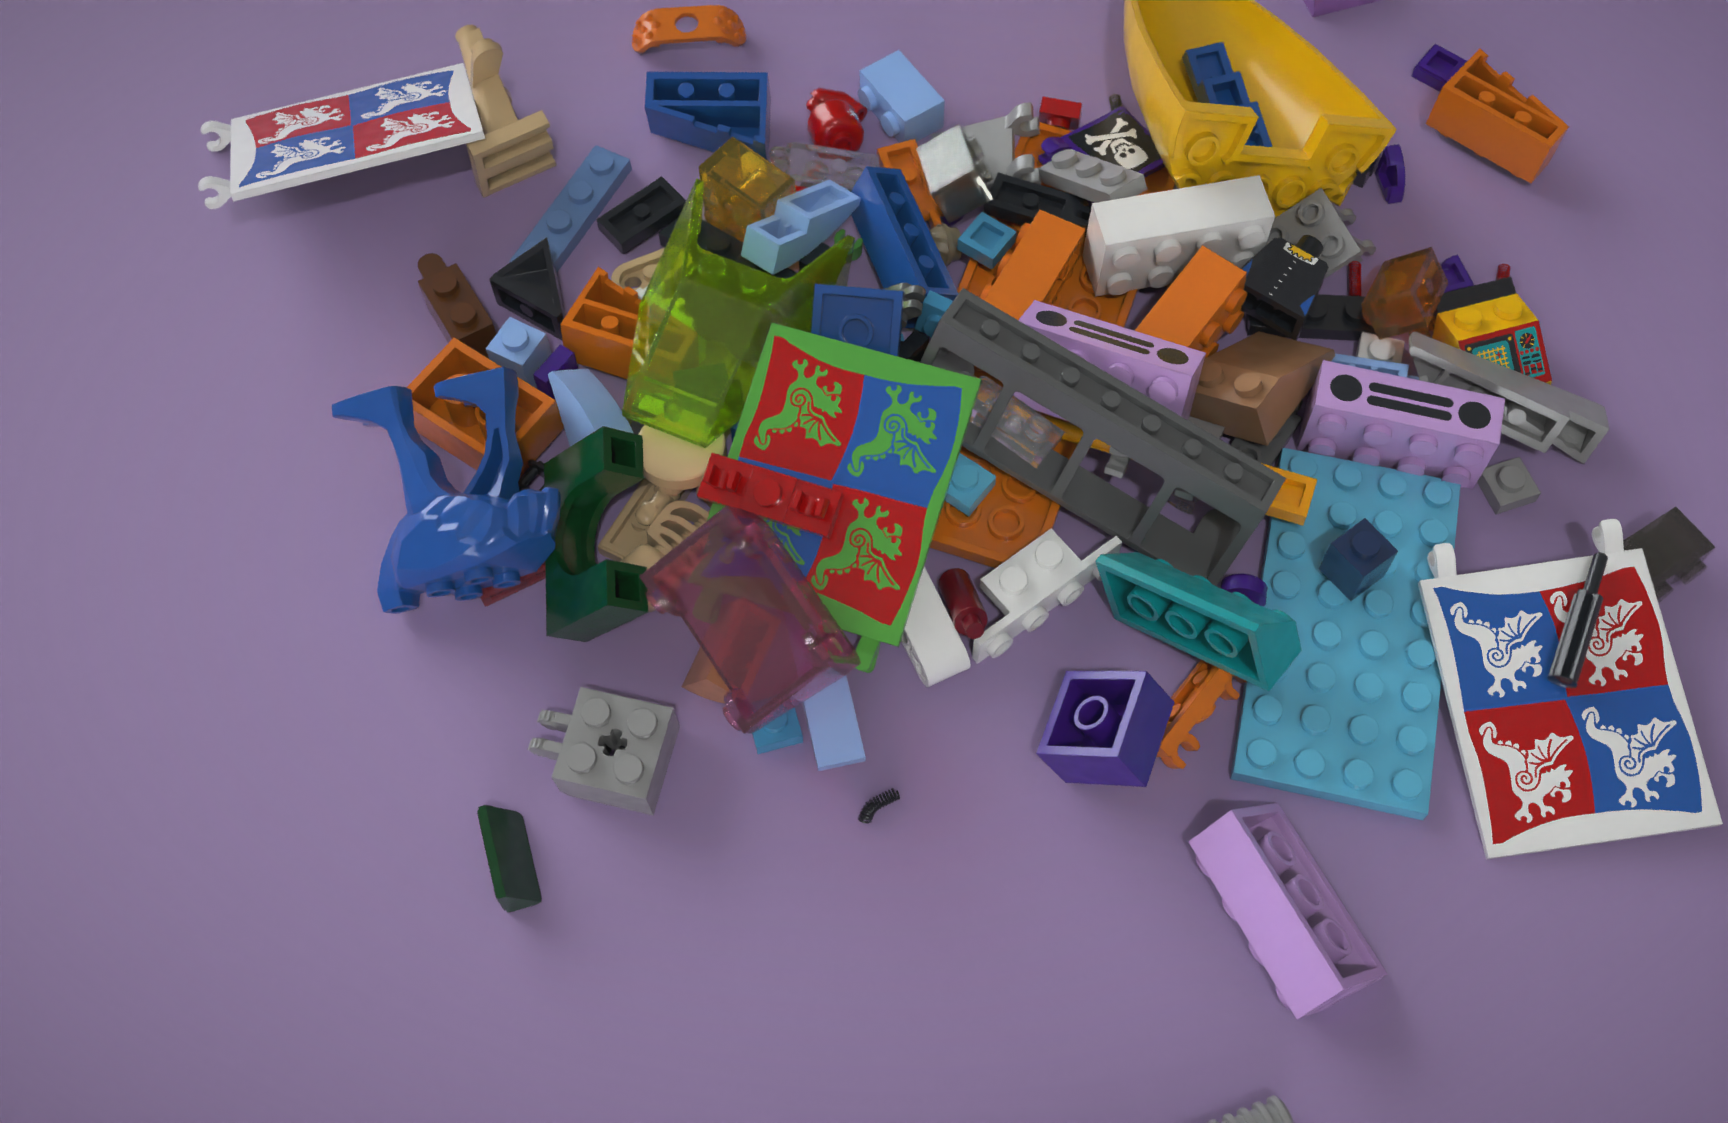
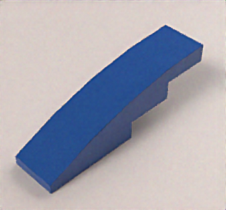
M1219 42L1186 50L1182 60L1198 102L1251 107L1259 118L1245 145L1272 147L1258 102H1250L1240 71L1233 72L1224 43Z

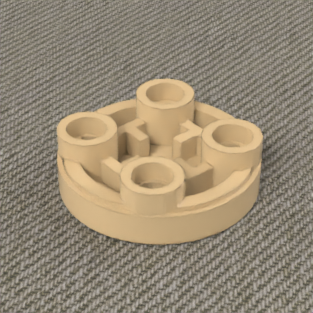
M676 409L661 413L648 421L638 434L642 435L644 476L651 483L657 485L659 491L665 495H677L683 490L700 486L711 452L725 457L727 455L725 435L721 426L711 416L697 410Z

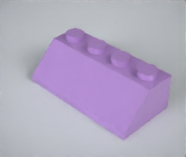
M1278 803L1232 809L1189 841L1196 854V862L1200 870L1207 877L1211 878L1222 896V904L1225 911L1241 927L1249 941V949L1253 957L1266 968L1276 985L1278 998L1288 1010L1292 1011L1297 1020L1318 1013L1388 975Z

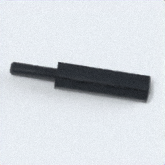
M1597 552L1593 555L1583 589H1578L1577 593H1574L1550 673L1547 677L1551 683L1557 686L1576 688L1578 685L1580 673L1603 602V597L1598 594V590L1608 561V556L1605 553Z

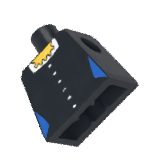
M1311 235L1302 236L1296 245L1281 237L1271 240L1241 268L1247 272L1244 290L1248 292L1241 306V311L1289 338L1297 340L1329 268L1325 261L1318 258L1323 252L1322 243Z

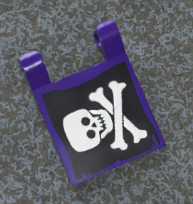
M1124 106L1062 137H1049L1045 139L1041 144V148L1045 153L1040 154L1038 160L1045 165L1052 161V157L1056 153L1073 149L1077 152L1142 173L1144 178L1166 167L1156 150L1150 132ZM1087 200L1088 206L1092 207V203L1095 202Z

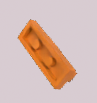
M1200 660L1171 697L1174 705L1157 757H1161L1163 763L1171 769H1184L1186 764L1178 755L1179 745L1181 744L1186 751H1198L1200 743L1195 736L1189 734V731L1195 724L1203 722L1214 712L1216 708L1215 702L1219 697L1224 700H1237L1240 697L1239 693L1232 686L1233 676L1239 683H1245L1246 680Z

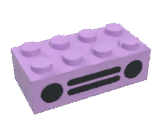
M1037 300L1033 301L1018 320L1181 417L1189 419L1206 355L1205 352ZM1015 392L1010 400L1011 403L1065 420L1020 392Z
M1323 360L1304 407L1297 450L1377 467L1396 469L1400 472L1419 476L1442 478V481L1460 484V488L1473 489L1500 444L1505 398Z

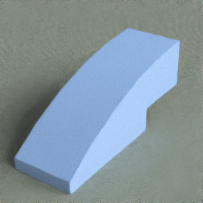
M829 179L777 200L774 215L747 225L741 256L774 275L793 265L824 242L859 206L861 197Z
M589 369L551 371L548 374L570 447L602 426L633 433L630 424L616 401Z

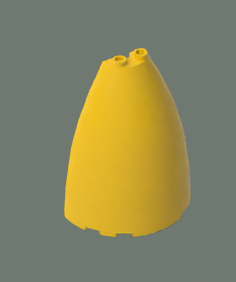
M1124 0V45L1132 89L1156 150L1178 189L1260 175L1276 218L1320 188L1323 189L1329 199L1340 192L1338 185L1350 177L1357 169L1363 173L1380 155L1397 130L1367 96L1317 48L1255 0ZM1219 42L1224 43L1233 72L1240 71L1250 102H1258L1272 147L1245 145L1259 118L1251 107L1198 102L1182 60L1186 50Z

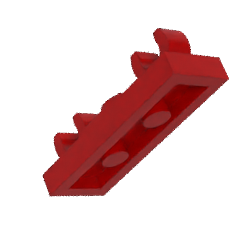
M711 452L697 497L701 500L830 539L844 494L834 489Z

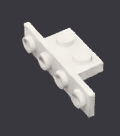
M1051 528L982 577L979 587L1005 617L985 630L981 637L974 639L971 658L978 664L989 655L992 658L1000 656L1012 645V638L1025 629L1028 632L1037 629L1045 622L1049 616L1048 612L1060 603L1063 606H1067L1074 602L1082 594L1086 584L1094 578L1101 581L1095 562L1101 554L1119 553L1122 541L1115 536L1081 561Z

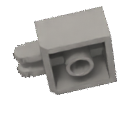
M580 687L572 715L553 712L552 710H542L539 713L537 722L551 730L566 732L563 743L544 738H532L528 750L533 754L557 760L552 779L560 792L572 797L654 816L680 728L674 708ZM618 745H624L625 750L617 749L614 756L609 755L613 749L620 747Z

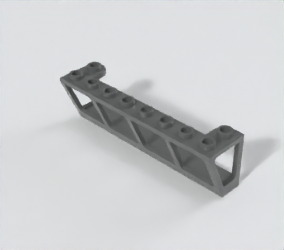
M962 288L941 317L920 361L923 364L971 377L974 375V366L1003 383V389L991 412L975 403L962 444L963 447L1109 535L1117 536L1124 544L1139 553L1155 560L1163 559L1175 569L1189 575H1200L1215 586L1218 585L1267 513L1286 479ZM1015 392L1022 393L1082 429L1083 436L1070 459L1001 419ZM1094 440H1101L1163 477L1164 484L1150 507L1080 466ZM1175 488H1181L1215 508L1203 516L1193 533L1160 514Z

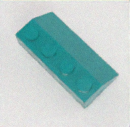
M1139 552L1101 554L1095 561L1115 620L1267 691L1272 689L1302 651L1296 621L1281 610L1267 609L1252 602L1248 597L1239 592H1228L1212 585L1210 581L1200 575H1189L1175 569L1163 559L1155 560Z

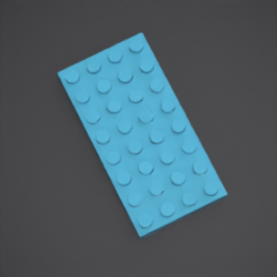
M1282 448L1277 468L1315 478L1317 483L1303 526L1270 516L1261 579L1268 587L1266 605L1263 607L1270 610H1281L1296 621L1302 651L1270 691L1248 681L1245 682L1230 779L1424 820L1429 811L1441 676L1418 582L1420 580L1434 579L1427 556L1429 552L1433 551L1435 545L1450 543L1455 548L1461 485L1442 481V478L1419 476L1400 472L1396 469ZM1366 518L1398 550V553L1385 576L1354 600L1350 601L1319 570V567L1330 544Z

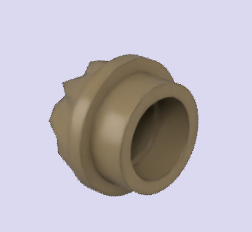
M938 224L934 228L929 229L945 265L948 266L952 261L959 260L962 252L957 250L958 238L961 236L959 230L956 227H948L946 224Z

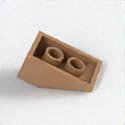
M1257 332L1204 359L1190 417L1225 427L1223 434L1268 446L1313 386L1322 361L1331 362L1335 357L1334 349Z

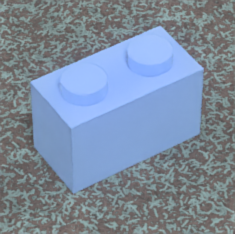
M900 50L860 70L858 98L861 104L867 108V111H872L880 120L888 136H894L899 143L915 139L917 142L944 127L945 100Z

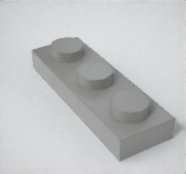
M1073 149L1056 153L1052 157V161L1038 168L1042 183L1095 203L1137 196L1147 190L1144 174L1077 152Z

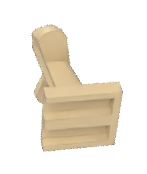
M470 24L461 27L456 32L455 38L460 46L485 139L466 143L476 186L484 198L555 167L556 162L550 153V150H553V142L546 130L550 128V123L544 112L540 110L520 120L516 117L511 105V94L503 86L499 76L503 57L501 45L492 39H484L480 28H477L475 25Z

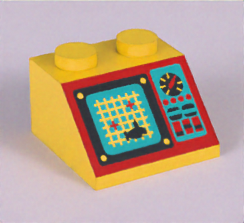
M1517 293L1437 313L1433 339L1551 385L1552 377L1539 320Z

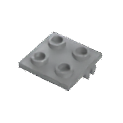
M1322 188L1276 217L1266 243L1267 245L1274 238L1281 237L1296 245L1304 235H1311L1317 238L1323 245V252L1318 258L1325 261L1329 266L1325 278L1352 261L1362 262L1361 255L1364 252H1369L1370 255H1373L1376 251V247L1371 240L1361 241L1350 234L1345 226L1344 221L1348 220L1350 224H1353L1356 220L1352 209L1342 210L1333 205Z

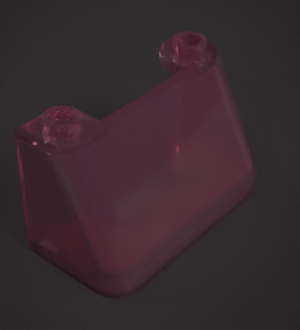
M726 505L640 575V578L648 588L646 597L650 604L661 614L668 612L671 615L682 617L730 691L724 695L726 706L723 708V714L731 726L738 731H742L743 734H753L841 679L861 664L855 648L780 539L765 520L755 513Z

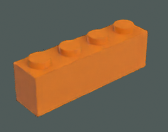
M1039 210L1031 224H1023L1016 239V249L1012 255L1009 253L1004 255L997 270L998 278L993 286L987 284L984 287L979 298L1017 320L1020 319L1034 300L1052 305L1082 255L1086 229Z

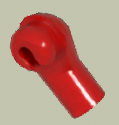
M817 88L810 93L812 96L806 103L807 109L812 112L819 104L827 100L839 99L846 101L855 109L860 122L864 120L867 114L865 106L842 91Z

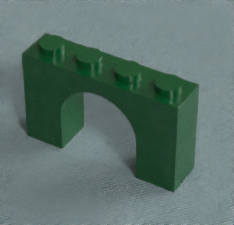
M602 426L544 463V488H557L561 494L560 518L555 536L556 545L554 551L545 561L546 636L588 642L648 613L647 567L608 559L596 565L594 553L597 526L609 501L618 493L644 479L642 435Z

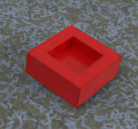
M1042 96L1039 110V120L1041 123L1066 130H1076L1079 128L1082 116V103Z

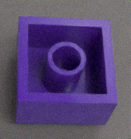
M1066 671L1036 754L1065 783L1147 787L1174 701L1147 671Z

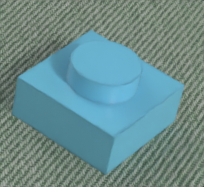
M959 453L945 501L967 516H970L995 486L996 476Z

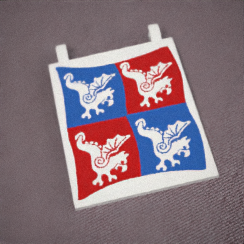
M464 63L231 119V125L217 121H207L201 126V133L215 132L220 136L217 141H209L207 143L209 151H220L231 141L230 180L208 176L199 181L198 188L200 191L212 188L219 193L216 197L205 199V206L207 208L217 209L224 205L231 197L234 202L485 139Z
M1617 519L1602 520L1599 526L1595 527L1591 533L1596 548L1599 552L1605 553L1608 556V561L1598 590V594L1603 597V602L1576 688L1557 686L1551 683L1547 677L1550 673L1574 593H1577L1578 589H1583L1593 555L1457 575L1455 552L1450 543L1437 544L1433 547V551L1428 553L1427 560L1434 579L1420 580L1418 587L1486 860L1715 827L1723 824L1643 549L1624 551L1622 527Z

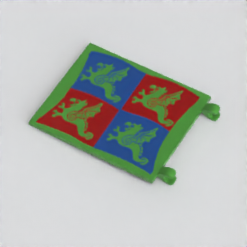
M771 323L728 458L840 491L844 494V498L830 539L712 503L687 580L688 584L703 588L695 604L693 617L702 623L714 625L720 614L723 595L737 599L744 598L756 605L861 636L852 659V666L859 671L872 673L877 662L881 642L896 647L900 645L982 380Z

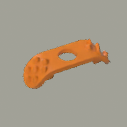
M721 5L652 9L640 16L636 21L632 34V48L639 53H644L651 47H660V44L716 41L717 43H728L734 47H739L746 41L745 27L738 14L732 9ZM683 17H692L697 20L698 26L691 32H682L676 28V23Z

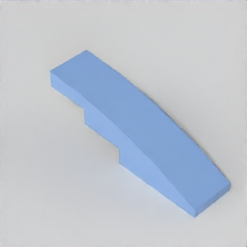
M782 612L818 771L864 762L866 759L835 628Z

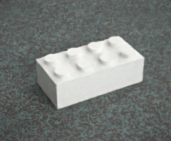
M1260 175L1092 203L1082 257L1095 296L1106 294L1121 295L1135 289L1165 287L1174 282L1202 245L1237 267L1242 268L1266 246L1275 214Z

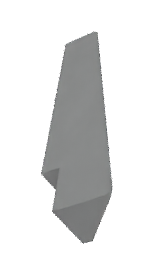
M1412 332L1409 337L1410 356L1413 357L1420 381L1505 398L1501 433L1543 453H1546L1553 444L1584 464L1609 430L1606 410L1601 404L1420 333Z

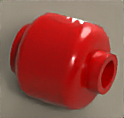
M839 99L827 100L813 109L808 118L807 130L816 151L825 159L832 161L844 160L860 149L864 140V130L855 109L846 101Z

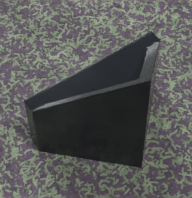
M546 237L494 273L489 281L498 305L562 340L560 324L565 318L561 287Z

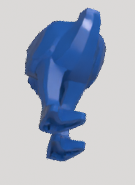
M499 367L444 380L433 386L435 397L464 402L465 407H479L486 414L487 438L484 456L476 474L463 493L456 490L447 480L440 457L421 440L414 425L411 389L401 386H387L332 404V417L361 422L363 426L382 427L386 429L393 443L399 463L407 514L399 521L391 535L381 563L377 593L383 612L399 614L417 609L419 607L420 594L426 592L427 597H441L452 594L455 595V600L465 601L483 596L482 589L491 586L493 588L516 586L521 583V576L537 572L554 551L556 545L555 536L560 518L561 494L559 490L553 487H545L541 491L524 489L519 492L518 482L523 460L515 434V415L519 399L518 379L515 370Z

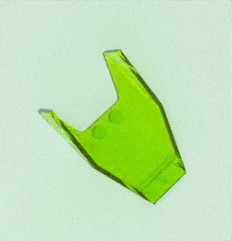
M696 179L639 305L622 416L706 448L740 420L771 323L811 333L815 284L847 286L855 237L846 235L794 276L785 279L775 277L700 248L697 244V237L701 231L704 181Z

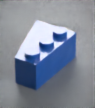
M647 72L644 107L651 133L737 160L742 159L747 154L754 153L764 162L768 169L771 111L768 72Z

